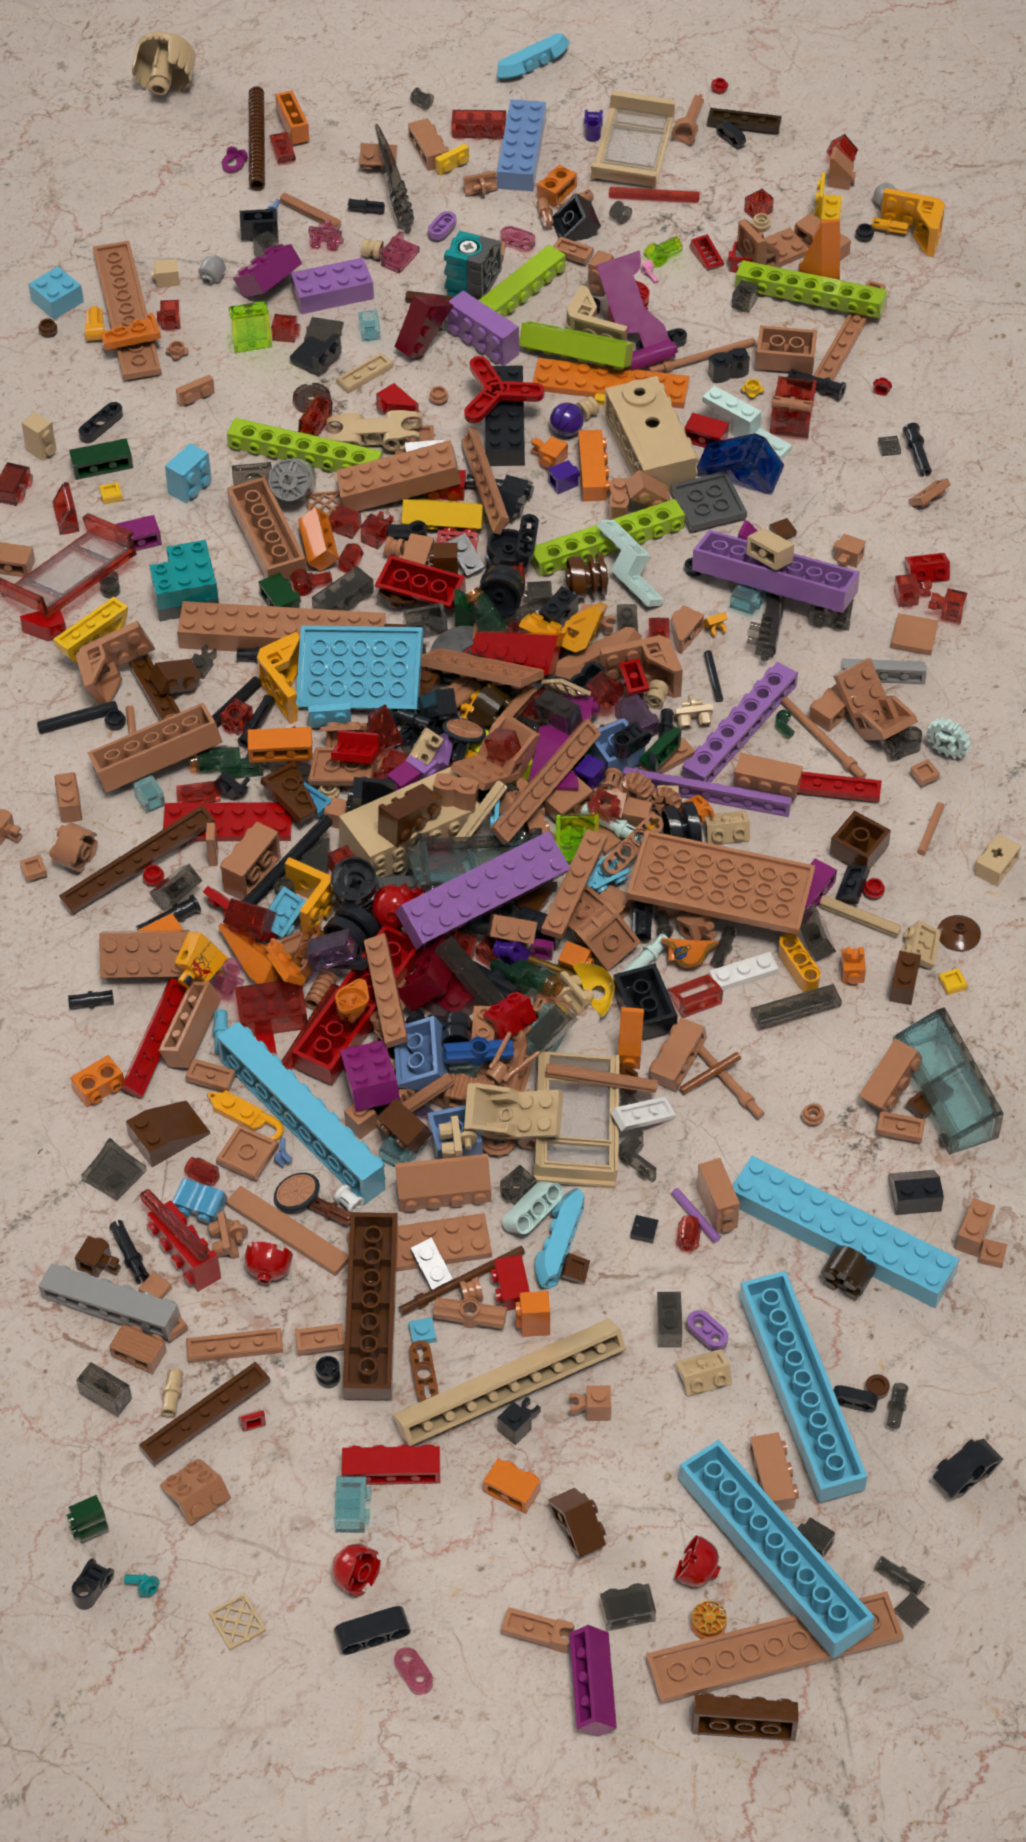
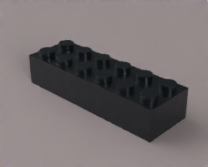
M523 365L492 366L502 381L523 382ZM500 401L485 417V453L490 466H525L524 402Z

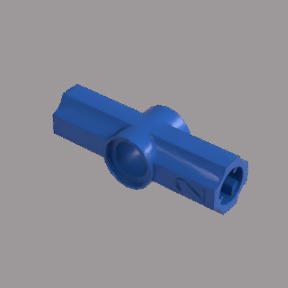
M474 1037L470 1042L443 1044L444 1062L446 1064L469 1062L471 1065L481 1066L486 1061H493L504 1039L487 1040L483 1037ZM509 1039L499 1060L513 1059L514 1046L511 1039Z

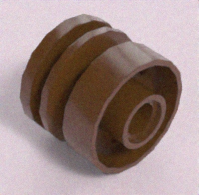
M602 553L596 554L595 563L593 556L588 555L587 564L585 565L581 556L567 558V569H565L567 588L578 594V599L586 598L587 588H590L593 597L597 596V587L601 596L607 595L608 570Z

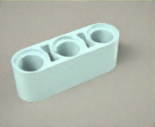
M546 1181L536 1183L506 1213L503 1218L504 1229L518 1234L529 1233L561 1201L563 1197L562 1186L558 1183Z

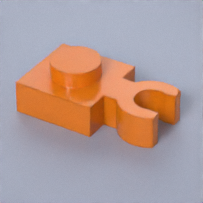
M699 794L683 802L692 801L695 804L700 822L702 823L705 822L704 817L707 815L712 818L715 817L709 802Z

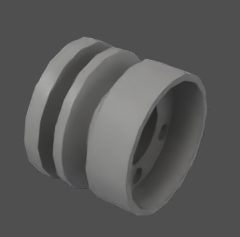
M291 458L279 461L272 467L268 482L271 491L276 497L281 500L293 501L305 498L312 493L316 485V474L309 462L300 458ZM289 477H293L294 479L291 481V483L287 482Z

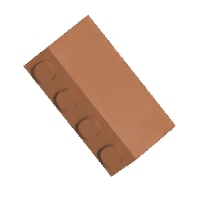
M488 1154L395 1164L400 1212H414L420 1209L434 1210L447 1206L460 1207L465 1204L492 1202Z

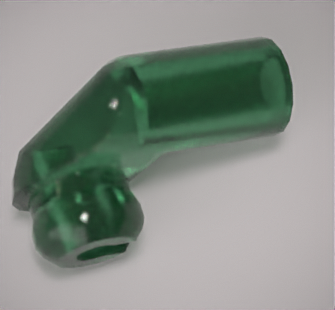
M782 709L776 714L775 727L789 739L795 733L787 724L791 713Z

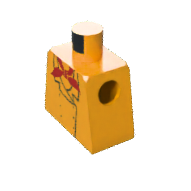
M188 932L175 960V965L183 971L178 982L186 988H189L193 981L208 982L225 964L228 957L204 934Z

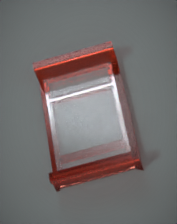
M87 513L82 517L87 530L85 534L15 584L0 578V593L2 597L6 596L43 613L48 619L137 555L131 538L134 536V533Z

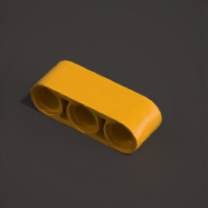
M790 933L783 934L779 940V958L804 993H816L820 985V969L796 935Z

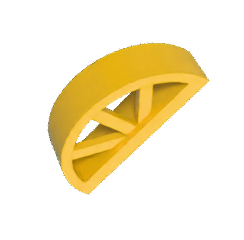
M112 597L53 639L55 647L77 663L76 655L82 646L124 627L128 615V606Z

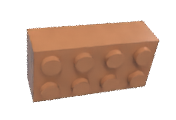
M190 930L102 931L99 933L100 978L181 976L183 971L175 965V960Z

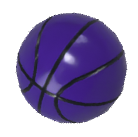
M565 402L557 405L552 410L550 425L556 434L570 437L582 429L584 417L582 410L577 405Z

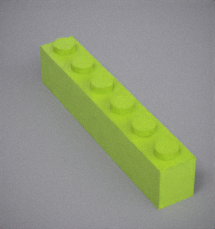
M547 245L479 299V301L503 317H506L566 269V254L551 245Z
M526 321L521 325L519 346L526 347L528 351L542 350L543 354L554 355L556 353L560 354L561 358L571 359V357L578 358L577 361L579 362L593 361L598 366H606L607 364L612 365L613 369L624 370L625 367L631 366L634 342L534 321Z

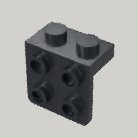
M333 333L326 342L313 336L308 337L290 355V362L320 375L341 353L340 335Z
M354 777L352 789H348L345 813L395 792L396 781Z

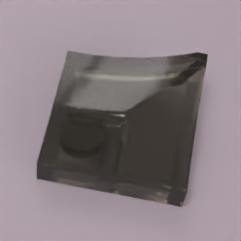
M109 1138L97 1157L81 1174L82 1181L118 1200L147 1169L145 1164L135 1159Z

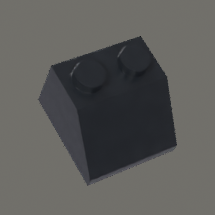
M577 193L552 216L559 238L563 237L572 241L589 239L601 227L592 203Z
M935 1170L888 1173L895 1215L940 1212L942 1210L944 1194L940 1176Z

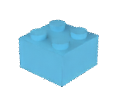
M59 266L28 284L31 301L54 320L84 302L81 285Z
M189 443L165 465L168 494L187 504L205 486L210 484L212 479L208 452Z

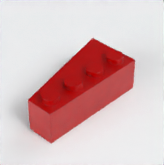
M480 631L475 633L471 653L495 660L542 669L545 675H551L555 673L565 633Z
M171 1200L147 1213L148 1224L146 1226L152 1236L156 1235L158 1237L161 1249L164 1253L168 1252L171 1255L170 1259L177 1270H182L184 1273L183 1278L188 1286L193 1285L195 1290L199 1292L221 1279L218 1254L214 1249L212 1251L209 1250L207 1241L204 1238H199L192 1224L187 1226L186 1217Z

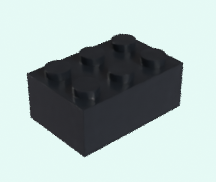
M656 963L613 974L614 994L620 1008L644 1009L643 1040L670 1033L672 1026L677 1024L678 1015Z

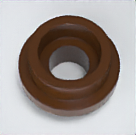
M46 318L40 322L38 329L40 334L51 336L57 332L58 327L54 320Z

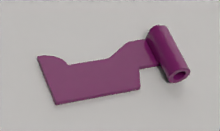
M640 251L596 265L615 323L627 326V334L640 335L644 348L633 351L630 366L632 371L641 370L676 358L675 354L678 353L676 343L671 342L665 325L644 307L634 275L641 266Z
M545 696L543 704L544 716L561 717V722L539 727L538 733L540 737L534 751L529 782L583 720L588 718L591 721V717H595L596 713L600 712V701L596 700L595 696ZM570 770L554 790H579L576 774Z

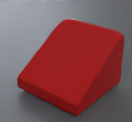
M264 1410L239 1416L243 1431L266 1425Z

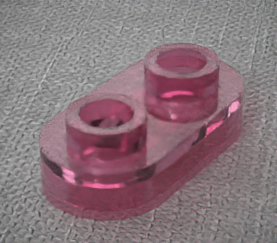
M506 226L500 231L501 241L506 242L508 245L529 250L536 244V237L531 232L513 226Z
M410 1647L398 1650L394 1656V1665L410 1691L416 1695H425L430 1692L433 1687V1676L417 1651ZM406 1656L411 1658V1660L408 1662H405L402 1659ZM421 1676L425 1679L422 1682H418L416 1678Z

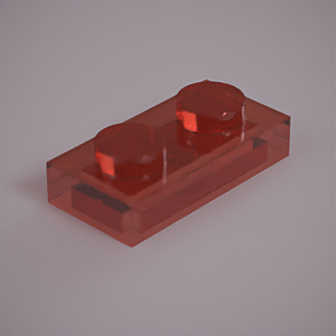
M287 132L269 135L278 164L296 161Z
M214 781L176 786L178 803L221 802L220 792L212 784Z

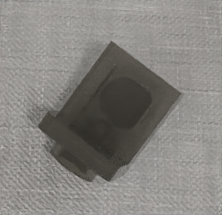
M636 604L617 605V631L625 627L635 628L638 631Z

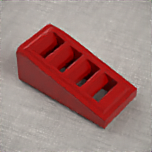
M708 234L691 239L689 247L707 271L724 265V261Z

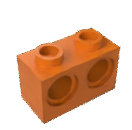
M558 165L538 183V199L547 198L550 205L557 207L577 187V173Z
M107 1055L71 1076L70 1080L73 1091L88 1108L93 1104L99 1103L109 1094L119 1091L124 1076L120 1068Z

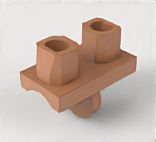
M495 171L463 177L466 196L479 193L486 194V192L498 190Z
M224 1211L217 1214L218 1220L208 1225L214 1239L220 1236L222 1240L214 1242L212 1248L218 1254V1257L229 1254L235 1259L240 1257L237 1243L243 1242V1237L248 1234V1228L246 1225L240 1224L239 1220L232 1221L227 1219Z

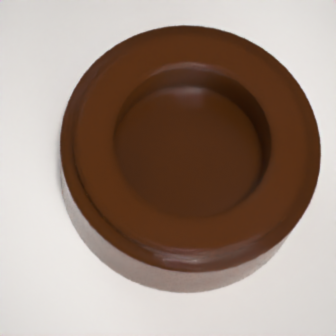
M875 1374L867 1379L865 1391L876 1394L878 1400L888 1395L890 1383L885 1376Z

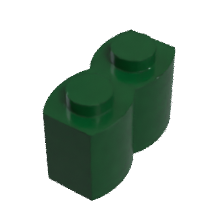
M97 1495L68 1507L70 1513L66 1514L74 1539L79 1538L80 1542L83 1543L109 1531L106 1516Z

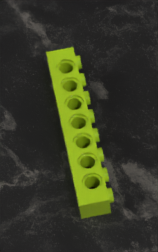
M744 260L736 273V289L854 314L880 319L887 304V289Z
M234 418L227 432L229 448L281 460L300 458L309 462L312 467L336 472V470L382 458V451L240 418Z
M675 499L612 519L638 544L685 528V514ZM597 525L535 545L534 557L530 563L538 576L542 577L565 569L568 557L581 556L583 562H587L588 555H592L593 559H595L596 554L602 553L605 556L619 551V549L615 547V543L603 535V532Z

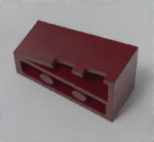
M438 294L413 296L394 347L409 358L422 357L454 305Z

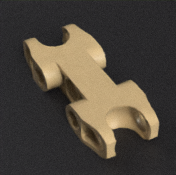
M405 410L389 411L386 413L385 418L364 419L359 413H344L331 416L326 420L328 431L338 434L329 435L325 438L357 446L383 445L388 451L405 450V443L411 442L406 440V438L416 439L412 442L421 441L419 432L411 429L420 428L423 420L420 413ZM409 418H415V419H417L418 421H416V422H411V421H407V420H408ZM333 422H338V423H340L341 425H340V426H334V425H332L331 423H333Z

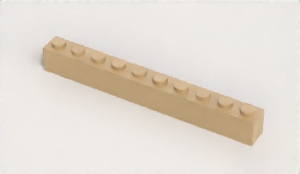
M608 1318L393 1414L399 1434L409 1446L414 1445L626 1349L621 1330Z

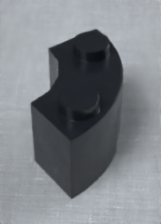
M506 474L499 492L507 515L515 518L523 513L528 497L531 498L533 495L534 486H532V481Z
M984 1438L977 1441L971 1439L963 1446L962 1450L949 1460L947 1458L942 1460L936 1467L938 1471L932 1477L952 1498L961 1497L975 1484L989 1477L1004 1459Z

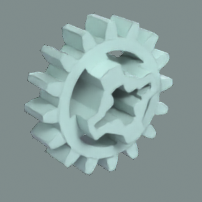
M944 717L940 720L936 718L927 728L928 742L933 743L932 748H936L939 754L945 753L947 758L949 755L953 759H956L957 756L962 758L970 749L971 741L968 740L970 735L965 734L964 731L966 729L961 728L958 722L954 724L952 719L946 721Z

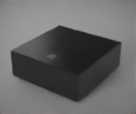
M636 1215L630 1238L653 1243L659 1220Z

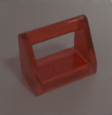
M64 482L52 501L60 535L80 532L70 484Z
M708 974L667 989L681 1018L721 1005L723 1001L722 988ZM704 984L708 987L706 990L684 998L680 995V993Z

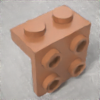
M201 1459L189 1462L186 1467L168 1476L160 1484L161 1489L177 1502L186 1522L190 1525L231 1498L221 1476Z

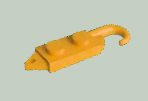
M226 1090L224 1092H207V1097L213 1105L214 1112L251 1130H258L265 1124H268L276 1129L275 1135L269 1138L277 1141L282 1137L284 1133L282 1122L263 1112V1109Z

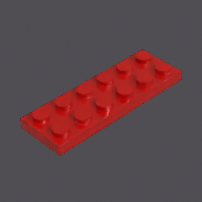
M279 802L165 803L163 829L203 804L215 819L218 841H241L246 831L252 828L256 822L278 831L279 841H291L292 815ZM206 830L187 842H206Z

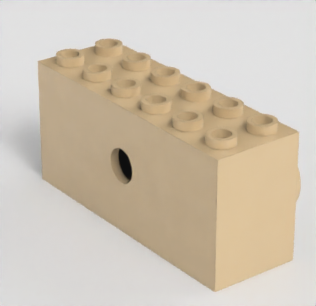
M658 377L633 380L629 383L605 388V417L632 475L641 470L666 484L668 491H671L672 484L696 479V476H698L696 463L699 462L698 454L696 451H693L691 439L686 437L684 425L680 424L678 413L672 408L671 398L667 397L665 386L663 383H660Z
M449 767L340 815L339 844L349 857H361L369 861L374 867L377 877H386L413 865L411 862L413 856L450 841L452 842L480 804L477 801L475 810L471 811L461 810L455 806H441L442 810L436 818L428 821L423 829L416 831L407 842H403L398 847L378 834V805L382 803L388 805L392 803V798L397 797L400 799L405 796L406 791L422 783L433 791V784L438 773H448L459 778ZM480 826L470 839L480 834Z

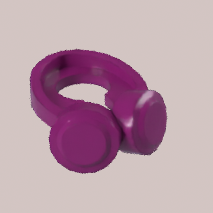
M234 146L228 147L226 156L222 159L223 170L229 174L240 171L245 161L248 160L246 150H238ZM237 158V164L235 166H229L227 164L228 161H232L233 159Z

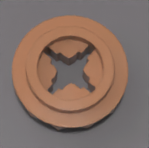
M660 787L652 793L653 798L651 802L654 804L653 809L659 812V816H661L662 807L666 806V804L662 803L664 800H666L667 804L674 805L677 809L683 803L680 795L669 787Z
M481 1135L483 1151H486L489 1156L497 1155L500 1158L501 1155H509L510 1151L515 1149L516 1139H504L502 1143L494 1146V1140L497 1141L498 1139H491Z

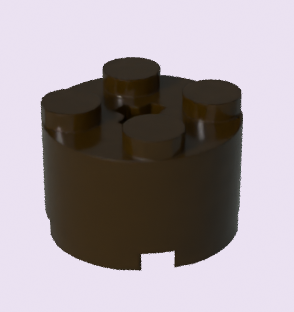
M488 683V688L485 686L472 703L474 710L473 712L468 711L467 719L489 731L496 719L511 704V696Z
M835 1246L823 1266L821 1274L825 1279L823 1283L826 1287L832 1290L839 1288L845 1291L844 1294L848 1298L857 1300L858 1296L864 1293L874 1276L876 1267L873 1262L869 1265L865 1261L866 1256L861 1252L848 1246H842L841 1249Z

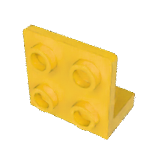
M822 172L821 179L817 180V190H820V192L816 191L815 204L819 206H815L814 216L818 217L821 221L840 219L842 196L824 195L826 173Z

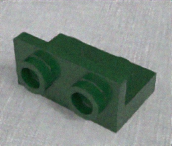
M674 727L670 732H666L639 758V762L656 772L680 747L682 730Z

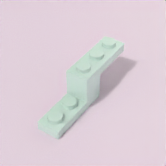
M713 386L703 396V403L734 419V437L780 462L792 451L791 444L760 428L762 411L716 386Z
M600 520L597 527L603 532L605 537L615 543L617 549L621 550L611 571L619 581L628 587L631 593L641 599L643 605L647 607L661 606L664 599L640 576L651 555L615 520Z

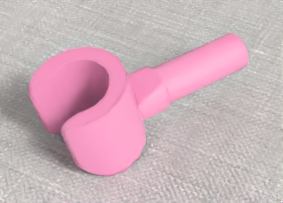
M647 259L642 263L641 272L648 274L653 282L657 284L659 281L651 271L654 265Z

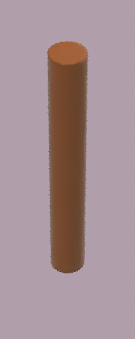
M735 1052L680 1086L682 1093H688L741 1060V1056L738 1052Z

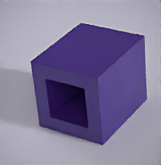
M569 460L548 468V483L557 494L578 486L579 470Z
M587 754L574 769V773L594 790L604 778L606 763Z

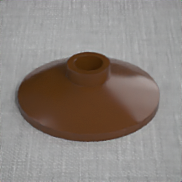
M382 589L378 590V594L390 601V605L396 608H402L403 604H412L418 601L417 599Z
M963 915L946 917L937 928L941 931L940 943L947 949L956 952L973 949L978 945L981 938L979 925L973 919Z

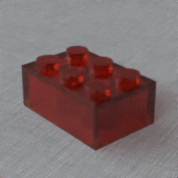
M778 376L775 396L791 398L792 396L795 399L812 401V408L810 414L793 411L792 413L789 410L772 408L771 434L809 438L817 380Z
M281 980L235 987L239 1022L244 1028L248 1027L254 1037L308 1029L302 986Z

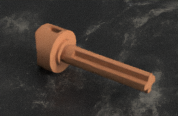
M702 94L694 96L686 116L678 119L672 129L671 135L687 145L694 142L698 132L695 120L704 102Z

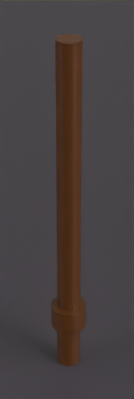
M519 1246L495 1259L524 1255L525 1250L522 1246ZM494 1259L425 1294L422 1292L414 1296L413 1300L398 1307L401 1315H404L416 1308L421 1309L429 1305L428 1302L458 1288L460 1281L469 1282L475 1277H480L490 1272V1269H494Z

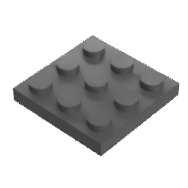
M727 471L671 485V492L683 510L685 521L691 532L747 518V511Z

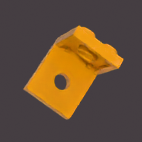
M289 857L285 862L287 889L308 898L299 911L301 931L304 934L306 929L313 925H318L321 928L324 919L329 918L336 904V900L332 899L335 893L331 886L330 875Z

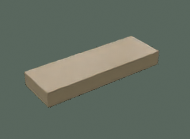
M379 353L336 378V384L349 394L393 368V362L383 353Z

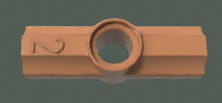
M437 1297L434 1304L433 1318L461 1322L467 1328L481 1325L504 1329L507 1307L481 1304L474 1298H466L461 1301ZM469 1311L474 1312L473 1314H466Z

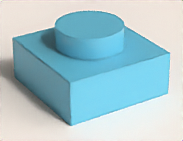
M432 1317L408 1322L412 1343L419 1340L425 1341L428 1344L437 1342Z

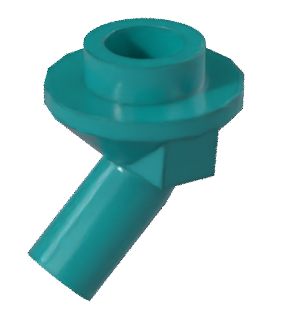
M145 1573L143 1575L125 1574L124 1576L125 1584L139 1585L138 1594L141 1597L152 1596L158 1590L160 1581L157 1576H147Z

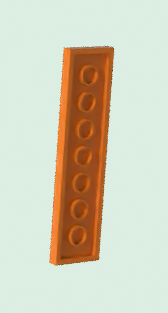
M538 358L532 382L542 384L545 392L585 397L591 396L595 398L596 393L605 394V388L657 376L660 383H663L665 386L667 397L671 398L672 407L684 409L690 376L645 370L632 371L628 368L616 370L612 366H598L595 364Z

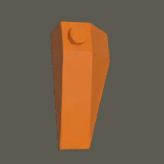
M840 219L820 221L812 237L813 241L810 248L806 249V256L800 262L798 272L840 280Z
M219 924V929L247 975L256 982L255 985L263 990L268 988L278 989L287 983L284 982L267 958L269 954L265 949L267 945L255 942V937L237 926Z

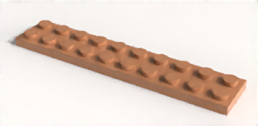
M124 241L94 246V258L111 329L120 325L125 327L131 325L132 320L137 318L140 320L147 318V310L130 242ZM154 341L116 349L124 380L162 374Z
M887 1591L859 1598L875 1616L873 1632L835 1658L903 1641L904 1636ZM796 1615L646 1653V1659L660 1704L833 1659Z

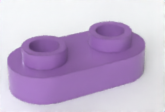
M450 211L440 213L428 227L429 237L437 241L444 239L456 226V215Z
M696 1310L689 1314L687 1328L697 1339L714 1351L722 1350L726 1347L728 1332L722 1325L705 1311ZM700 1323L703 1326L697 1327L695 1324ZM717 1338L720 1341L714 1342L712 1339Z

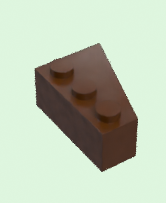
M423 783L406 791L405 796L400 799L397 797L392 798V803L388 805L383 803L378 805V834L396 847L403 842H407L416 831L423 829L426 823L432 818H436L442 810V797Z

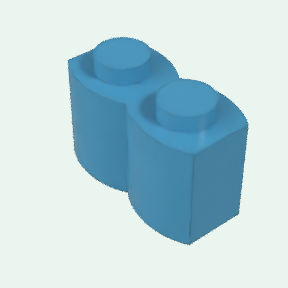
M183 1178L172 1202L184 1216L188 1217L189 1214L195 1215L199 1221L209 1224L210 1221L215 1222L218 1220L217 1214L222 1212L228 1197L224 1191Z

